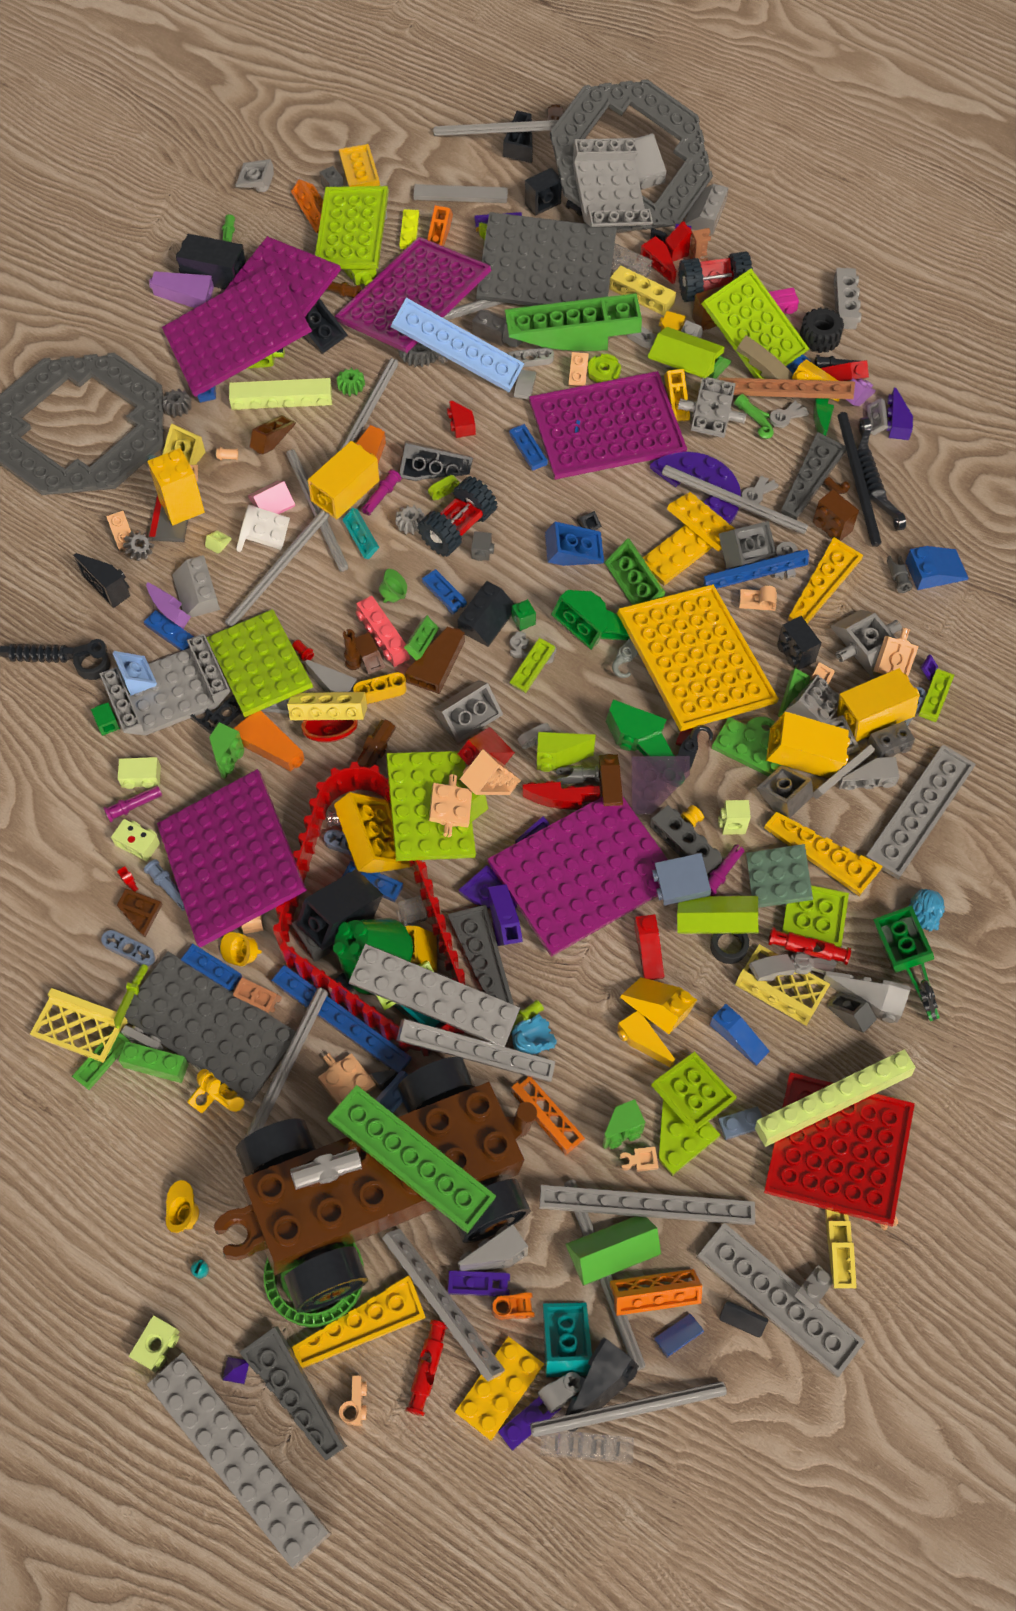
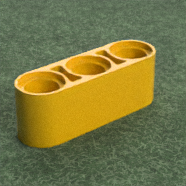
M399 672L360 681L353 687V692H365L367 704L401 696L407 690L406 678L404 674Z

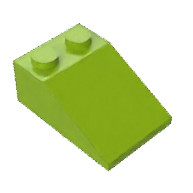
M538 732L537 770L543 772L556 771L558 768H563L594 756L596 734Z

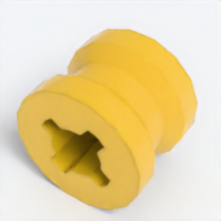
M690 805L686 812L680 814L681 818L685 822L691 823L694 828L697 822H701L704 819L703 813L694 805Z

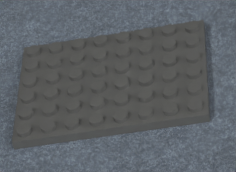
M489 212L482 262L490 265L491 272L478 283L476 299L537 306L608 297L617 227H591L584 223Z

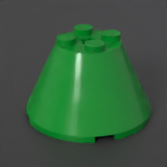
M395 919L354 920L348 923L344 922L339 926L333 951L337 954L348 983L365 944L408 962L411 961L413 953L412 937L409 935L405 925ZM349 984L354 990L362 994L375 995L366 990Z

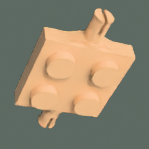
M903 628L900 638L884 637L873 670L874 672L884 675L900 668L903 673L909 676L918 646L907 641L910 629Z
M453 774L449 775L448 785L433 783L429 821L444 825L443 835L445 837L452 836V827L461 826L468 828L470 821L472 791L456 786L457 776L454 775L453 777Z
M330 1053L323 1057L329 1069L321 1074L318 1080L337 1105L345 1099L356 1085L366 1093L376 1088V1083L352 1053L337 1062Z

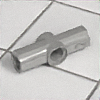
M355 1148L336 1155H322L311 1163L290 1169L295 1189H300L318 1182L320 1184L329 1183L336 1180L340 1175L361 1169L362 1165Z

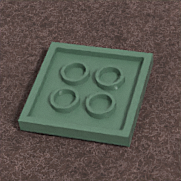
M805 844L746 853L752 896H758V908L813 900Z

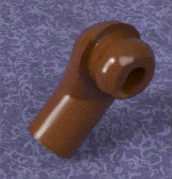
M831 477L826 478L823 482L830 490L833 489L838 494H845L850 488V484L847 481L836 484Z

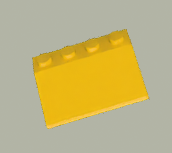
M349 792L334 804L342 831L348 843V848L351 851L355 867L358 871L376 873L410 868L409 861H396L392 815L389 801Z

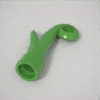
M741 394L735 400L734 405L740 410L742 409L762 426L758 429V434L761 438H771L774 430L766 419L770 417V414L754 406L744 394Z

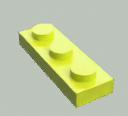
M403 209L400 249H406L417 239L419 210Z

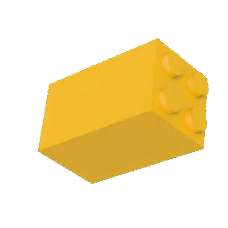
M350 441L308 479L311 502L337 520L379 482L378 460L375 455L365 451L361 445Z
M181 448L147 461L159 501L172 526L205 513L195 474Z
M898 668L840 693L837 716H844L856 742L869 737L872 733L915 717L920 694L918 689L910 683L907 674Z
M785 711L770 728L766 761L830 779L843 765L847 764V748L850 744V738H848L849 730Z

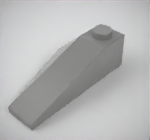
M826 971L823 980L829 983L830 987L836 991L867 1001L874 1015L888 1023H897L899 1021L911 989L909 986L883 980V984L875 983L868 977L857 980L852 975Z

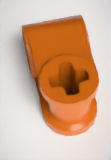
M519 1293L497 1297L492 1305L493 1316L498 1320L535 1317L531 1305L533 1294ZM504 1303L507 1305L508 1311L506 1313H499L496 1310V1305Z

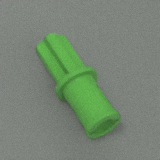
M231 214L225 216V224L222 227L223 241L232 242V236L235 232V217Z

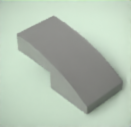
M520 371L514 397L529 399V396H532L537 372Z
M788 954L762 958L749 964L757 981H773L776 976L793 975L796 971Z

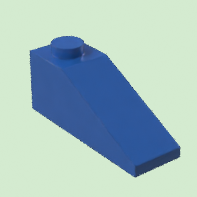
M727 1004L712 1017L710 1026L755 1066L770 1052L744 1019Z

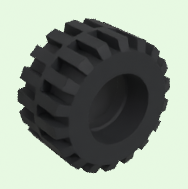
M820 307L817 310L814 308L811 312L808 311L804 315L800 337L808 348L812 349L811 351H818V353L824 351L826 353L829 350H834L839 345L844 323L840 314L835 313L834 310H828L829 308L822 309Z

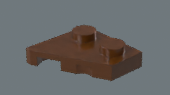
M125 889L117 907L143 937H146L163 904L156 899Z

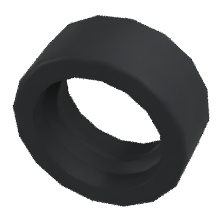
M96 646L93 651H100L102 646ZM107 653L102 657L101 664L93 669H85L81 666L82 661L90 656V654L80 657L78 655L73 656V664L78 674L84 679L97 680L101 678L99 673L110 669V658Z
M747 933L732 934L738 937L742 943L740 951L735 954L725 953L719 948L718 940L725 934H713L710 949L717 960L725 964H734L745 957L750 941Z

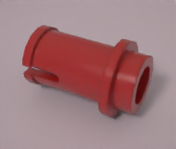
M301 640L294 641L292 646L301 656V659L303 661L307 659L312 660L314 657L313 649L305 646Z

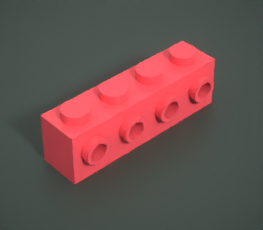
M370 596L356 603L358 619L364 623L367 632L373 636L377 647L382 649L386 660L390 661L393 667L410 660L409 653L404 648L406 643L374 597Z

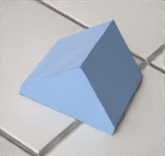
M118 651L113 652L116 664L130 696L157 685L145 656Z

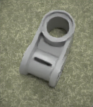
M570 1372L560 1379L549 1383L538 1392L550 1413L555 1412L575 1397L576 1393L580 1391L581 1385L579 1382L581 1377L577 1373Z

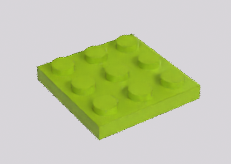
M811 885L813 900L786 904L782 932H792L806 938L834 943L835 946L842 947L849 893Z
M695 1051L651 1084L693 1133L737 1099L734 1093Z

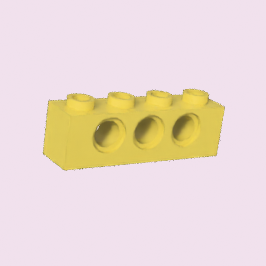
M621 265L610 277V290L620 295L637 293L639 304L663 316L675 304V291Z
M365 692L299 693L290 697L287 704L290 720H363L367 711Z

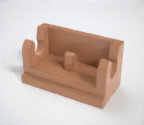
M709 228L692 231L689 251L690 259L698 258L699 262L708 261V258L701 259L700 257L707 255L708 241L711 240Z
M243 977L240 979L232 995L268 1013H273L276 1002L279 1003L282 999L280 995Z

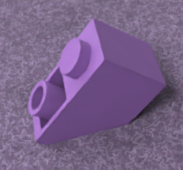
M853 378L851 381L855 382L854 399L846 400L855 406H860L876 390L872 388L873 384L869 381Z

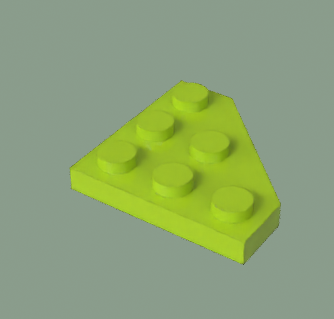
M663 1099L658 1160L673 1176L717 1140L720 1134L710 1122H707L693 1133Z

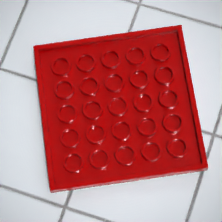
M790 1072L782 1108L833 1083ZM875 1093L776 1141L773 1147L764 1193L893 1227L915 1103Z

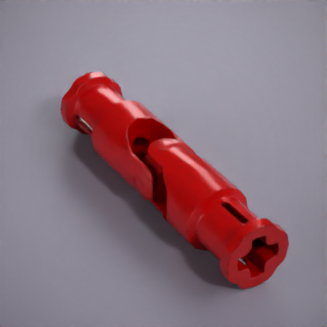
M773 927L768 939V945L783 946L786 950L803 952L804 954L828 961L831 959L840 961L844 965L848 964L851 956L850 947H847V949L838 947L831 942L806 938L792 932L777 931ZM816 944L821 948V952H813Z
M430 1320L431 1328L428 1338L425 1339L417 1371L410 1390L412 1394L409 1405L405 1408L406 1412L418 1416H424L425 1414L423 1411L427 1397H430L435 1373L444 1347L442 1342L445 1331L448 1329L444 1322Z

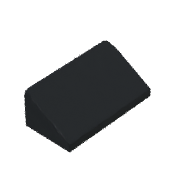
M730 1301L724 1304L719 1317L720 1321L758 1338L762 1336L768 1323V1318Z

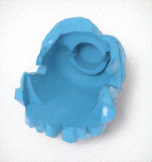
M920 889L910 899L911 904L909 906L912 905L922 929L925 928L928 932L933 929L939 930V921L945 912L944 900L934 890Z
M538 1014L532 1019L522 1020L515 1025L511 1033L515 1049L531 1055L538 1054L544 1050L554 1049L557 1040L553 1034H550L549 1022Z

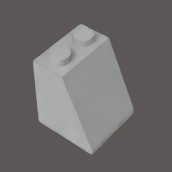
M654 134L635 138L638 149L635 165L641 190L664 184L666 169Z

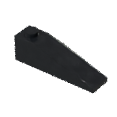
M405 440L399 474L401 478L414 481L436 479L450 475H470L473 457Z

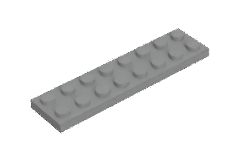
M942 745L868 852L866 858L882 865L883 871L899 880L976 764Z
M365 944L349 980V984L501 1047H505L520 1007Z
M723 1223L698 1254L697 1258L837 1378L865 1343L861 1337L820 1303L811 1311L794 1295L800 1289V1286L727 1224Z

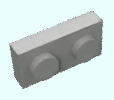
M880 398L867 405L868 418L871 422L870 433L876 435L888 428L885 401Z
M125 1025L121 1031L127 1039L135 1044L164 1051L160 1039L153 1035H150V1037L144 1035V1032L136 1026L130 1028Z
M817 1265L794 1296L812 1311L833 1284L832 1276Z

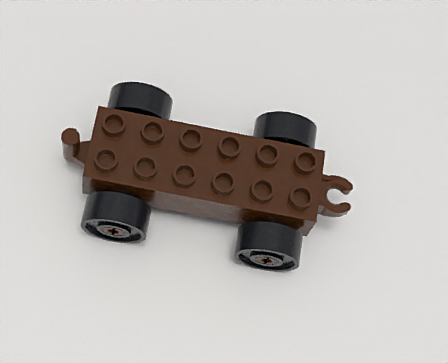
M448 1057L434 1061L406 1076L399 1083L397 1089L408 1113L398 1118L496 1195L494 1201L468 1234L456 1225L463 1243H473L496 1235V1232L503 1226L507 1225L510 1227L526 1218L530 1214L531 1209L518 1180L510 1178L519 1174L525 1159L516 1141L529 1133L532 1123L537 1116L536 1107L532 1103L522 1102L518 1105L514 1117H505L490 1082L475 1087L466 1064L461 1057ZM293 1118L265 1126L251 1133L238 1143L235 1150L245 1174L242 1181L248 1206L242 1209H232L222 1214L215 1222L214 1230L218 1235L224 1234L233 1225H242L247 1230V1238L243 1243L224 1246L223 1256L226 1259L235 1261L246 1259L254 1255L255 1252L265 1250L274 1275L294 1268L285 1275L284 1281L296 1312L304 1313L335 1303L356 1292L368 1282L356 1248L347 1245L436 1208L348 1137L316 1149L305 1120ZM356 1148L362 1165L361 1169L340 1175L336 1180L329 1183L320 1184L318 1182L295 1189L290 1169L311 1163L322 1155H336Z

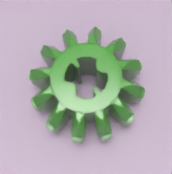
M351 367L350 370H347L345 368L344 372H339V376H337V386L343 395L348 393L349 396L351 394L357 396V393L362 392L365 387L364 375L358 369L353 370Z

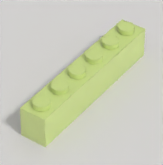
M331 379L229 383L231 409L332 405Z

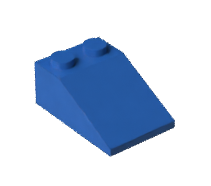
M556 521L546 530L545 540L548 563L562 566L604 563L600 531Z
M924 546L909 550L905 562L917 590L968 580V575L956 549Z

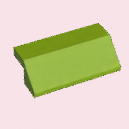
M666 327L658 333L648 358L706 378L714 372L715 359L724 353V346Z
M707 896L679 902L677 933H759L758 896Z

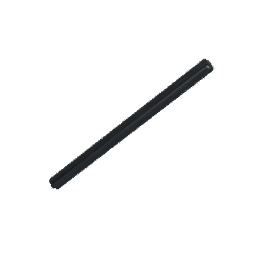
M840 412L837 418L871 545L878 547L882 541L848 414Z

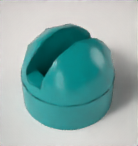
M204 1260L193 1262L191 1265L192 1275L198 1279L207 1276L209 1272L208 1264ZM199 1263H202L198 1274L195 1273Z

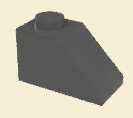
M839 992L827 1004V1007L846 1025L863 1033L877 1020L867 1001Z

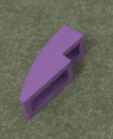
M148 582L146 584L148 592L157 608L168 619L184 629L191 616L179 609L182 603Z

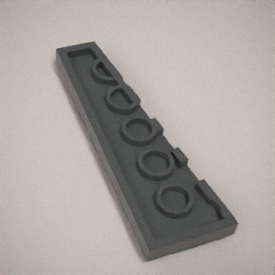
M817 432L782 507L781 514L795 520L798 519L825 479L845 454L846 448L843 444Z
M486 905L448 914L449 921L483 993L514 1005Z
M278 1326L272 1328L240 1352L254 1372L259 1374L264 1380L270 1392H273L280 1400L279 1403L282 1407L287 1409L292 1415L294 1422L305 1432L306 1437L326 1461L347 1447Z

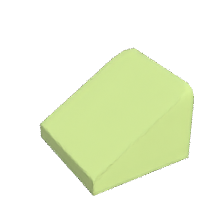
M217 530L207 535L205 547L219 554L231 541V537Z

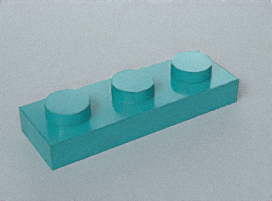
M352 508L342 520L363 557L370 559L380 547L358 509Z

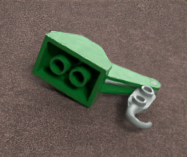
M566 590L560 596L551 615L591 650L599 643L600 639L628 640L619 649L617 657L612 664V670L616 676L628 678L631 673L623 674L619 671L618 667L623 663L633 660L638 655V652L618 614L606 610V603L592 591Z

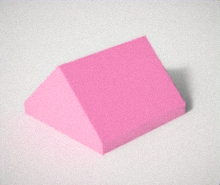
M278 480L248 495V498L255 507L276 514L295 507V503L284 481Z

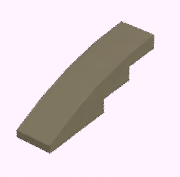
M745 335L736 351L750 359L749 364L762 371V377L765 379L793 380V374L784 364L760 344Z

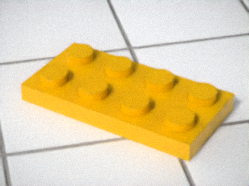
M369 144L339 149L348 187L380 186V180Z
M691 492L671 502L667 507L668 511L718 552L722 550L719 534L735 529Z
M684 525L645 555L643 559L656 579L665 586L713 547L688 526Z
M509 1336L495 1354V1357L505 1371L488 1382L481 1375L455 1411V1414L490 1441L493 1440L544 1366L542 1361Z

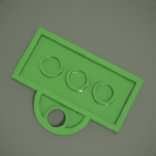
M729 717L711 748L768 777L781 766L780 764L766 761L770 730L765 731L761 726L769 725L771 727L775 723L774 720L767 717L753 718L746 725Z

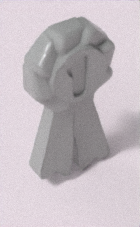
M794 401L786 410L776 409L772 411L770 423L774 427L784 428L789 425L790 419L808 416L809 411L806 410V407L801 408V404Z
M760 476L755 488H746L742 492L741 497L760 504L763 500V495L778 488L779 484L775 483V480L768 483L769 478Z
M782 542L777 546L776 555L791 554L798 551V547L792 542ZM795 569L786 571L787 579L790 577L795 578ZM785 571L775 573L774 577H779L783 580Z
M796 952L790 956V960L796 968L795 973L806 975L812 970L825 974L826 971L834 972L837 964L835 960L831 959L828 961L820 958H811L809 955L801 952Z

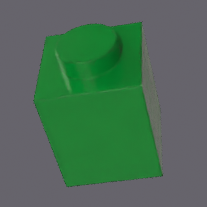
M528 599L512 605V619L519 631L536 625V612Z
M109 703L99 704L91 709L102 736L120 729Z

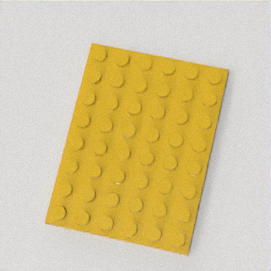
M714 584L618 609L617 614L680 731L778 702L779 698Z

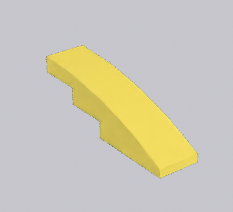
M825 1209L833 1288L856 1289L851 1221H849L848 1215Z

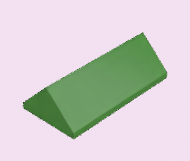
M629 538L604 562L632 605L665 597L664 589Z
M635 1216L565 1244L583 1286L661 1255L658 1228L647 1217Z

